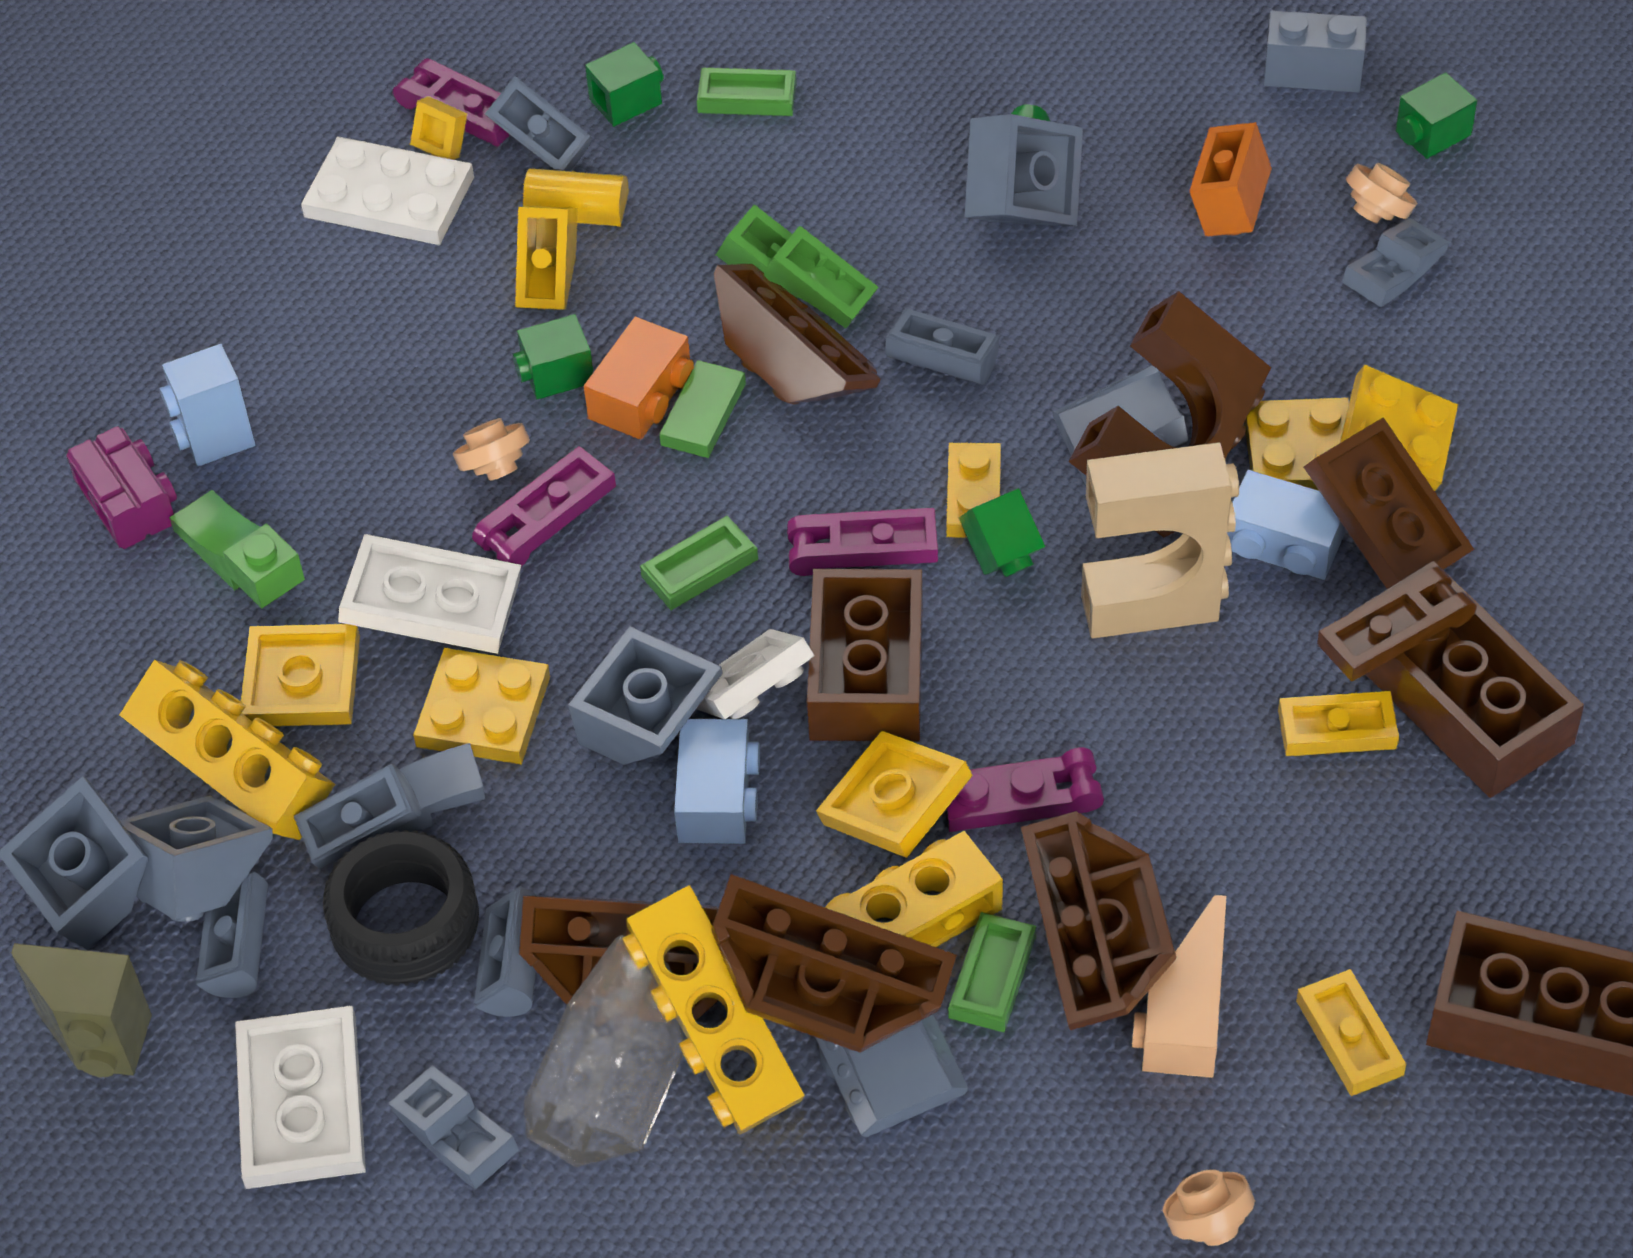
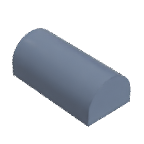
M516 76L513 77L485 113L488 118L554 170L570 171L582 158L592 141V137Z
M905 308L886 336L885 352L887 357L984 385L988 381L996 362L1000 336Z
M390 764L296 814L294 818L312 863L322 869L343 858V855L346 852H350V848L353 846L357 847L359 842H365L367 838H373L377 834L382 835L388 831L390 833L420 817L421 809L416 795L405 776L396 766Z
M255 871L249 872L226 906L207 911L204 914L196 985L218 997L240 998L250 995L257 988L268 883Z
M521 886L486 908L474 1003L475 1008L496 1016L513 1017L525 1014L532 1008L536 970L520 956L519 951L523 896L538 895Z

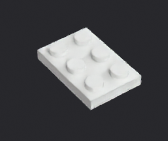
M337 137L301 203L305 218L440 245L474 179L472 163Z
M364 534L339 606L338 622L498 654L520 581L521 565Z
M353 1006L236 1021L241 1172L245 1188L250 1189L365 1173L357 1029Z

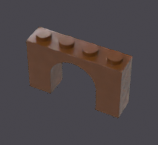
M1178 291L1149 309L1130 347L1168 377L1183 394L1192 418V436L1189 446L1220 442L1224 458L1226 459L1229 451L1241 441L1246 432V427L1243 423L1248 413L1260 403L1265 394V389L1262 386L1271 367ZM1116 406L1089 422L1068 462L1086 475L1087 460L1174 449L1176 447L1163 442L1120 406ZM1158 530L1155 532L1165 538L1175 531Z

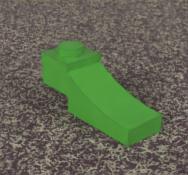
M755 204L728 234L716 253V256L728 265H755L764 272V276L769 281L781 285L794 296L819 309L844 328L850 325L879 288L804 228L799 226L792 234Z
M213 490L169 517L173 530L234 591L240 587L261 609L305 580L299 555L267 523L260 527L242 516Z

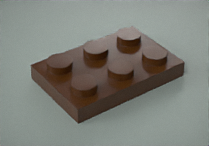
M1384 417L1319 455L1303 467L1387 589L1432 561L1445 570L1475 550Z

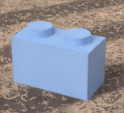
M222 344L162 364L168 385L159 388L160 394L170 418L177 415V419L169 422L171 431L179 450L189 448L197 467L256 446L239 381Z
M1247 470L1239 487V496L1235 497L1233 501L1236 528L1234 532L1227 533L1232 552L1247 559H1257L1287 568L1296 574L1309 575L1325 580L1344 537L1345 527L1321 492Z
M688 719L680 729L674 809L678 843H746L747 821H757L758 808L757 788H748L749 775H759L760 769L759 741H749L747 719Z

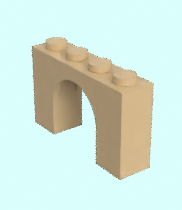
M1220 442L1087 460L1086 499L1096 539L1158 530L1183 533L1170 545L1149 554L1083 563L1081 598L1091 639L1219 621L1221 599H1227L1229 596L1228 579L1224 566L1232 565V549L1227 533L1234 532L1236 528L1235 512L1231 498L1239 496V480L1236 466L1234 463L1226 464Z

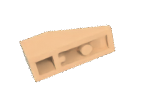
M1214 895L1175 951L1177 959L1148 991L1147 1013L1135 1012L1132 1048L1144 1049L1142 1071L1209 1078L1214 1076L1226 896Z

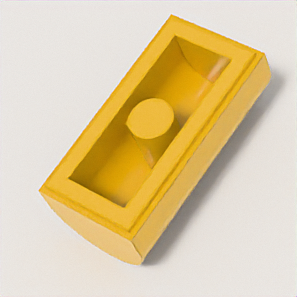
M529 168L524 181L523 206L578 208L577 223L621 226L629 194L628 179L624 175Z

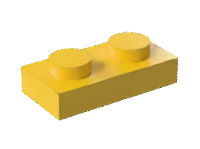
M949 443L947 537L967 538L959 517L971 508L1000 496L1001 443Z
M1390 691L1279 699L1278 714L1285 756L1397 749L1399 733Z
M1351 969L1298 989L1296 1002L1350 1096L1404 1076L1407 1063Z

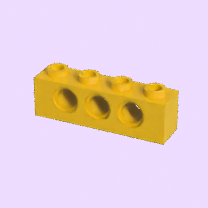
M154 660L119 716L248 816L271 827L273 834L300 840L302 836L294 816L326 799L336 785L319 772L322 763L300 748L293 747L290 750L280 742L284 736L283 733L271 724L259 718H255L252 721L242 714L246 706L236 697L221 689L213 692L205 686L204 683L208 677L196 667L181 660L176 667ZM194 710V716H193L191 722H189V721H190V715H191L192 711ZM232 738L231 748L227 752L228 742ZM271 766L270 776L265 783L266 771Z
M962 831L948 840L940 839L933 842L921 855L900 867L891 866L883 870L876 876L873 882L857 891L836 896L825 908L938 947L975 926L981 912L994 915L1002 910L1003 879L967 833ZM938 891L941 892V894L926 895L924 894V892ZM879 918L893 919V921L886 923H881L874 920Z
M688 885L628 917L627 928L630 934L622 938L625 948L638 970L648 965L658 987L652 989L650 993L665 1021L669 1022L676 1018L687 1039L678 1044L693 1073L697 1075L705 1071L716 1092L708 1095L707 1099L722 1127L725 1128L733 1123L737 1132L741 1135L801 1102L805 1095L763 1018L745 1011L712 934V924L691 886ZM677 946H685L693 950L698 958V965L695 970L687 975L671 973L664 964V957L670 949ZM704 998H714L720 1001L726 1009L727 1017L725 1021L715 1028L700 1026L692 1015V1009L698 1001ZM733 1050L745 1051L754 1060L755 1072L744 1081H733L727 1078L721 1069V1060L724 1055Z

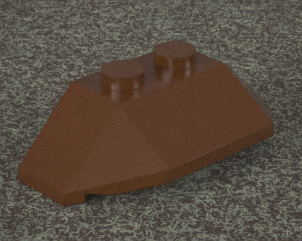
M753 264L717 265L714 271V279L725 345L741 359V364L747 370L758 374L772 387V392L777 398L789 404H798L800 402L827 400L877 388L881 378L877 375L874 365L796 296L781 285L769 281L764 276V272Z
M1077 811L1021 827L1069 1029L1074 1030L1129 1014L1177 959L1149 854L1116 834L1093 824L1089 818Z
M733 874L730 875L711 928L747 1013L859 1053L938 1012L941 1008L957 956L951 952Z
M523 896L519 954L537 971L550 988L577 1016L666 1022L650 993L652 989L658 987L648 965L640 970L636 968L622 941V938L630 934L627 928V918L656 902L584 897ZM701 905L713 926L719 907ZM677 946L666 953L664 964L675 975H687L697 967L698 958L690 948ZM704 998L698 1001L692 1009L694 1020L697 1021L718 1000ZM676 1018L669 1021L679 1023Z

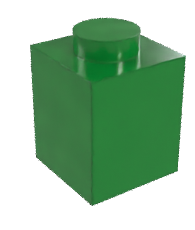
M635 42L585 65L589 100L613 127L662 104L660 83L664 81L662 69L658 61L653 56L647 57Z
M1445 72L1400 96L1396 132L1406 144L1414 147L1422 156L1428 159L1472 135L1478 100Z
M576 314L517 330L520 351L513 353L514 365L520 382H530L537 400L583 387L593 374L591 350Z
M1019 488L973 507L959 517L985 576L1001 569L1006 578L1031 567L1034 563L1030 556L1046 547Z

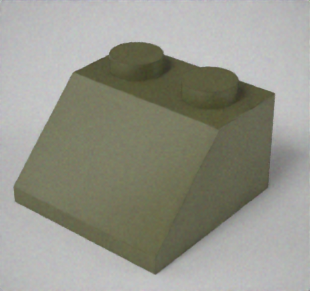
M14 943L11 955L35 1010L77 1070H83L96 1077H110L113 1074L134 1076L152 1014L129 955Z

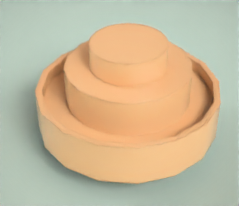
M1376 163L1373 169L1356 164L1346 178L1347 183L1353 188L1350 194L1357 201L1353 207L1354 210L1371 222L1378 224L1381 218L1391 221L1395 216L1407 219L1417 205L1416 200L1406 192L1410 183L1399 173L1381 163Z
M498 418L476 426L464 433L463 436L467 443L455 450L453 457L460 471L473 469L475 475L486 474L489 481L506 476L518 468L515 461L523 455L520 448L529 443L530 438L523 423L505 426L502 418Z
M1205 1170L1184 1179L1177 1186L1176 1191L1165 1201L1162 1211L1174 1236L1215 1246L1226 1243L1237 1235L1238 1228L1244 1222L1245 1217L1253 1210L1255 1199L1244 1175L1236 1172Z

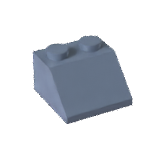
M1270 11L1264 86L1360 92L1365 55L1367 17Z
M1013 114L970 118L965 218L1010 224L1077 226L1083 127Z
M629 626L568 704L578 744L623 765L662 754L723 674L722 667Z
M83 776L0 849V858L56 933L87 950L131 912L149 859L89 780Z
M211 795L120 820L149 858L136 897L141 902L147 903L168 915L170 919L180 922L197 920L204 915V912L226 906L273 839L271 827Z

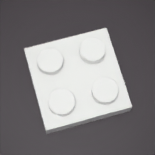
M769 629L719 664L722 667L723 674L696 709L722 719H726L729 716L731 719L740 718L759 704L760 701L757 696L773 685L776 688H780L797 679L804 672L801 665L815 655L803 637Z

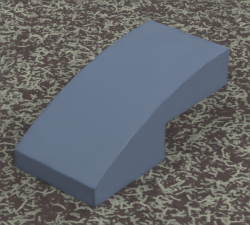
M1408 218L1381 233L1376 250L1347 265L1342 283L1379 307H1382L1402 294L1423 276L1446 252L1449 242L1412 218Z
M470 743L430 755L399 769L416 795L421 809V816L395 830L403 832V830L412 832L413 830L433 826L431 813L485 800L483 783Z
M433 1065L388 1103L392 1112L435 1156L473 1189H477L519 1151L514 1137L475 1107L469 1092Z

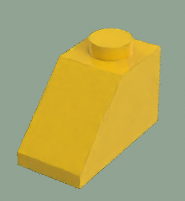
M518 207L515 307L566 309L576 260L578 208Z

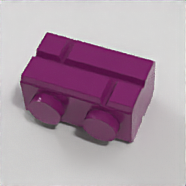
M116 426L97 435L95 441L89 439L68 449L66 456L75 482L119 548L126 549L144 540L147 534L154 535L172 526L169 518L174 515L171 502L177 500V495L164 472L155 475L150 469L154 467V462L148 448L141 439L132 442L124 429Z

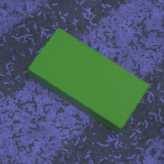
M701 68L697 96L698 113L793 116L796 70Z
M697 360L659 434L661 446L709 458L746 385L745 372Z
M727 515L640 565L641 577L666 606L673 610L757 561L758 549Z
M983 912L980 913L948 1007L949 1019L1005 1033L1036 938L1035 925Z

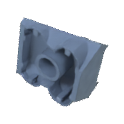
M1153 365L1053 411L1054 421L1071 456L1089 422L1116 406H1120L1155 436L1173 447L1179 448L1188 441L1184 415H1180L1158 369ZM1079 471L1081 478L1086 486V475Z
M934 1015L917 1022L861 1053L815 1037L819 1044L820 1063L826 1075L836 1080L845 1100V1110L851 1121L856 1124L861 1136L865 1138L958 1098L968 1090V1086Z

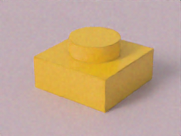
M429 96L417 100L410 145L437 157L452 160L460 158L467 113Z

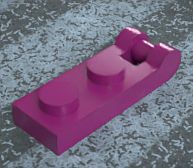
M423 59L413 69L414 75L410 79L403 78L393 88L395 99L406 109H414L417 105V100L429 96L467 113L464 131L496 147H499L510 136L509 133L485 115L501 94L500 92L431 59Z
M578 446L482 519L475 527L472 539L483 550H493L497 553V560L519 564L522 567L529 559L532 551L616 487L615 473ZM515 526L519 531L509 537L506 532Z
M935 508L799 515L791 518L787 524L788 540L793 545L788 554L789 569L792 573L799 576L813 575V569L938 562ZM821 539H830V543L816 542Z
M1081 747L1071 749L1059 757L970 769L973 776L945 810L949 832L1051 818L1075 811L1085 813L1100 808L1104 803V796L1100 783L1093 779V774L1097 769L1093 752L1088 748ZM1072 782L1070 788L1057 790V783Z

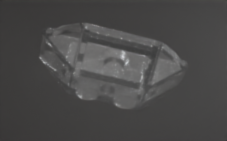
M623 935L618 936L568 1002L524 1099L526 1137L576 1168L643 1150L683 1057L678 1044L684 1041L682 1028L676 1018L669 1022H666L650 993L652 989L658 987V984L648 965L640 970L636 968L622 941ZM664 962L666 968L670 971L669 964Z

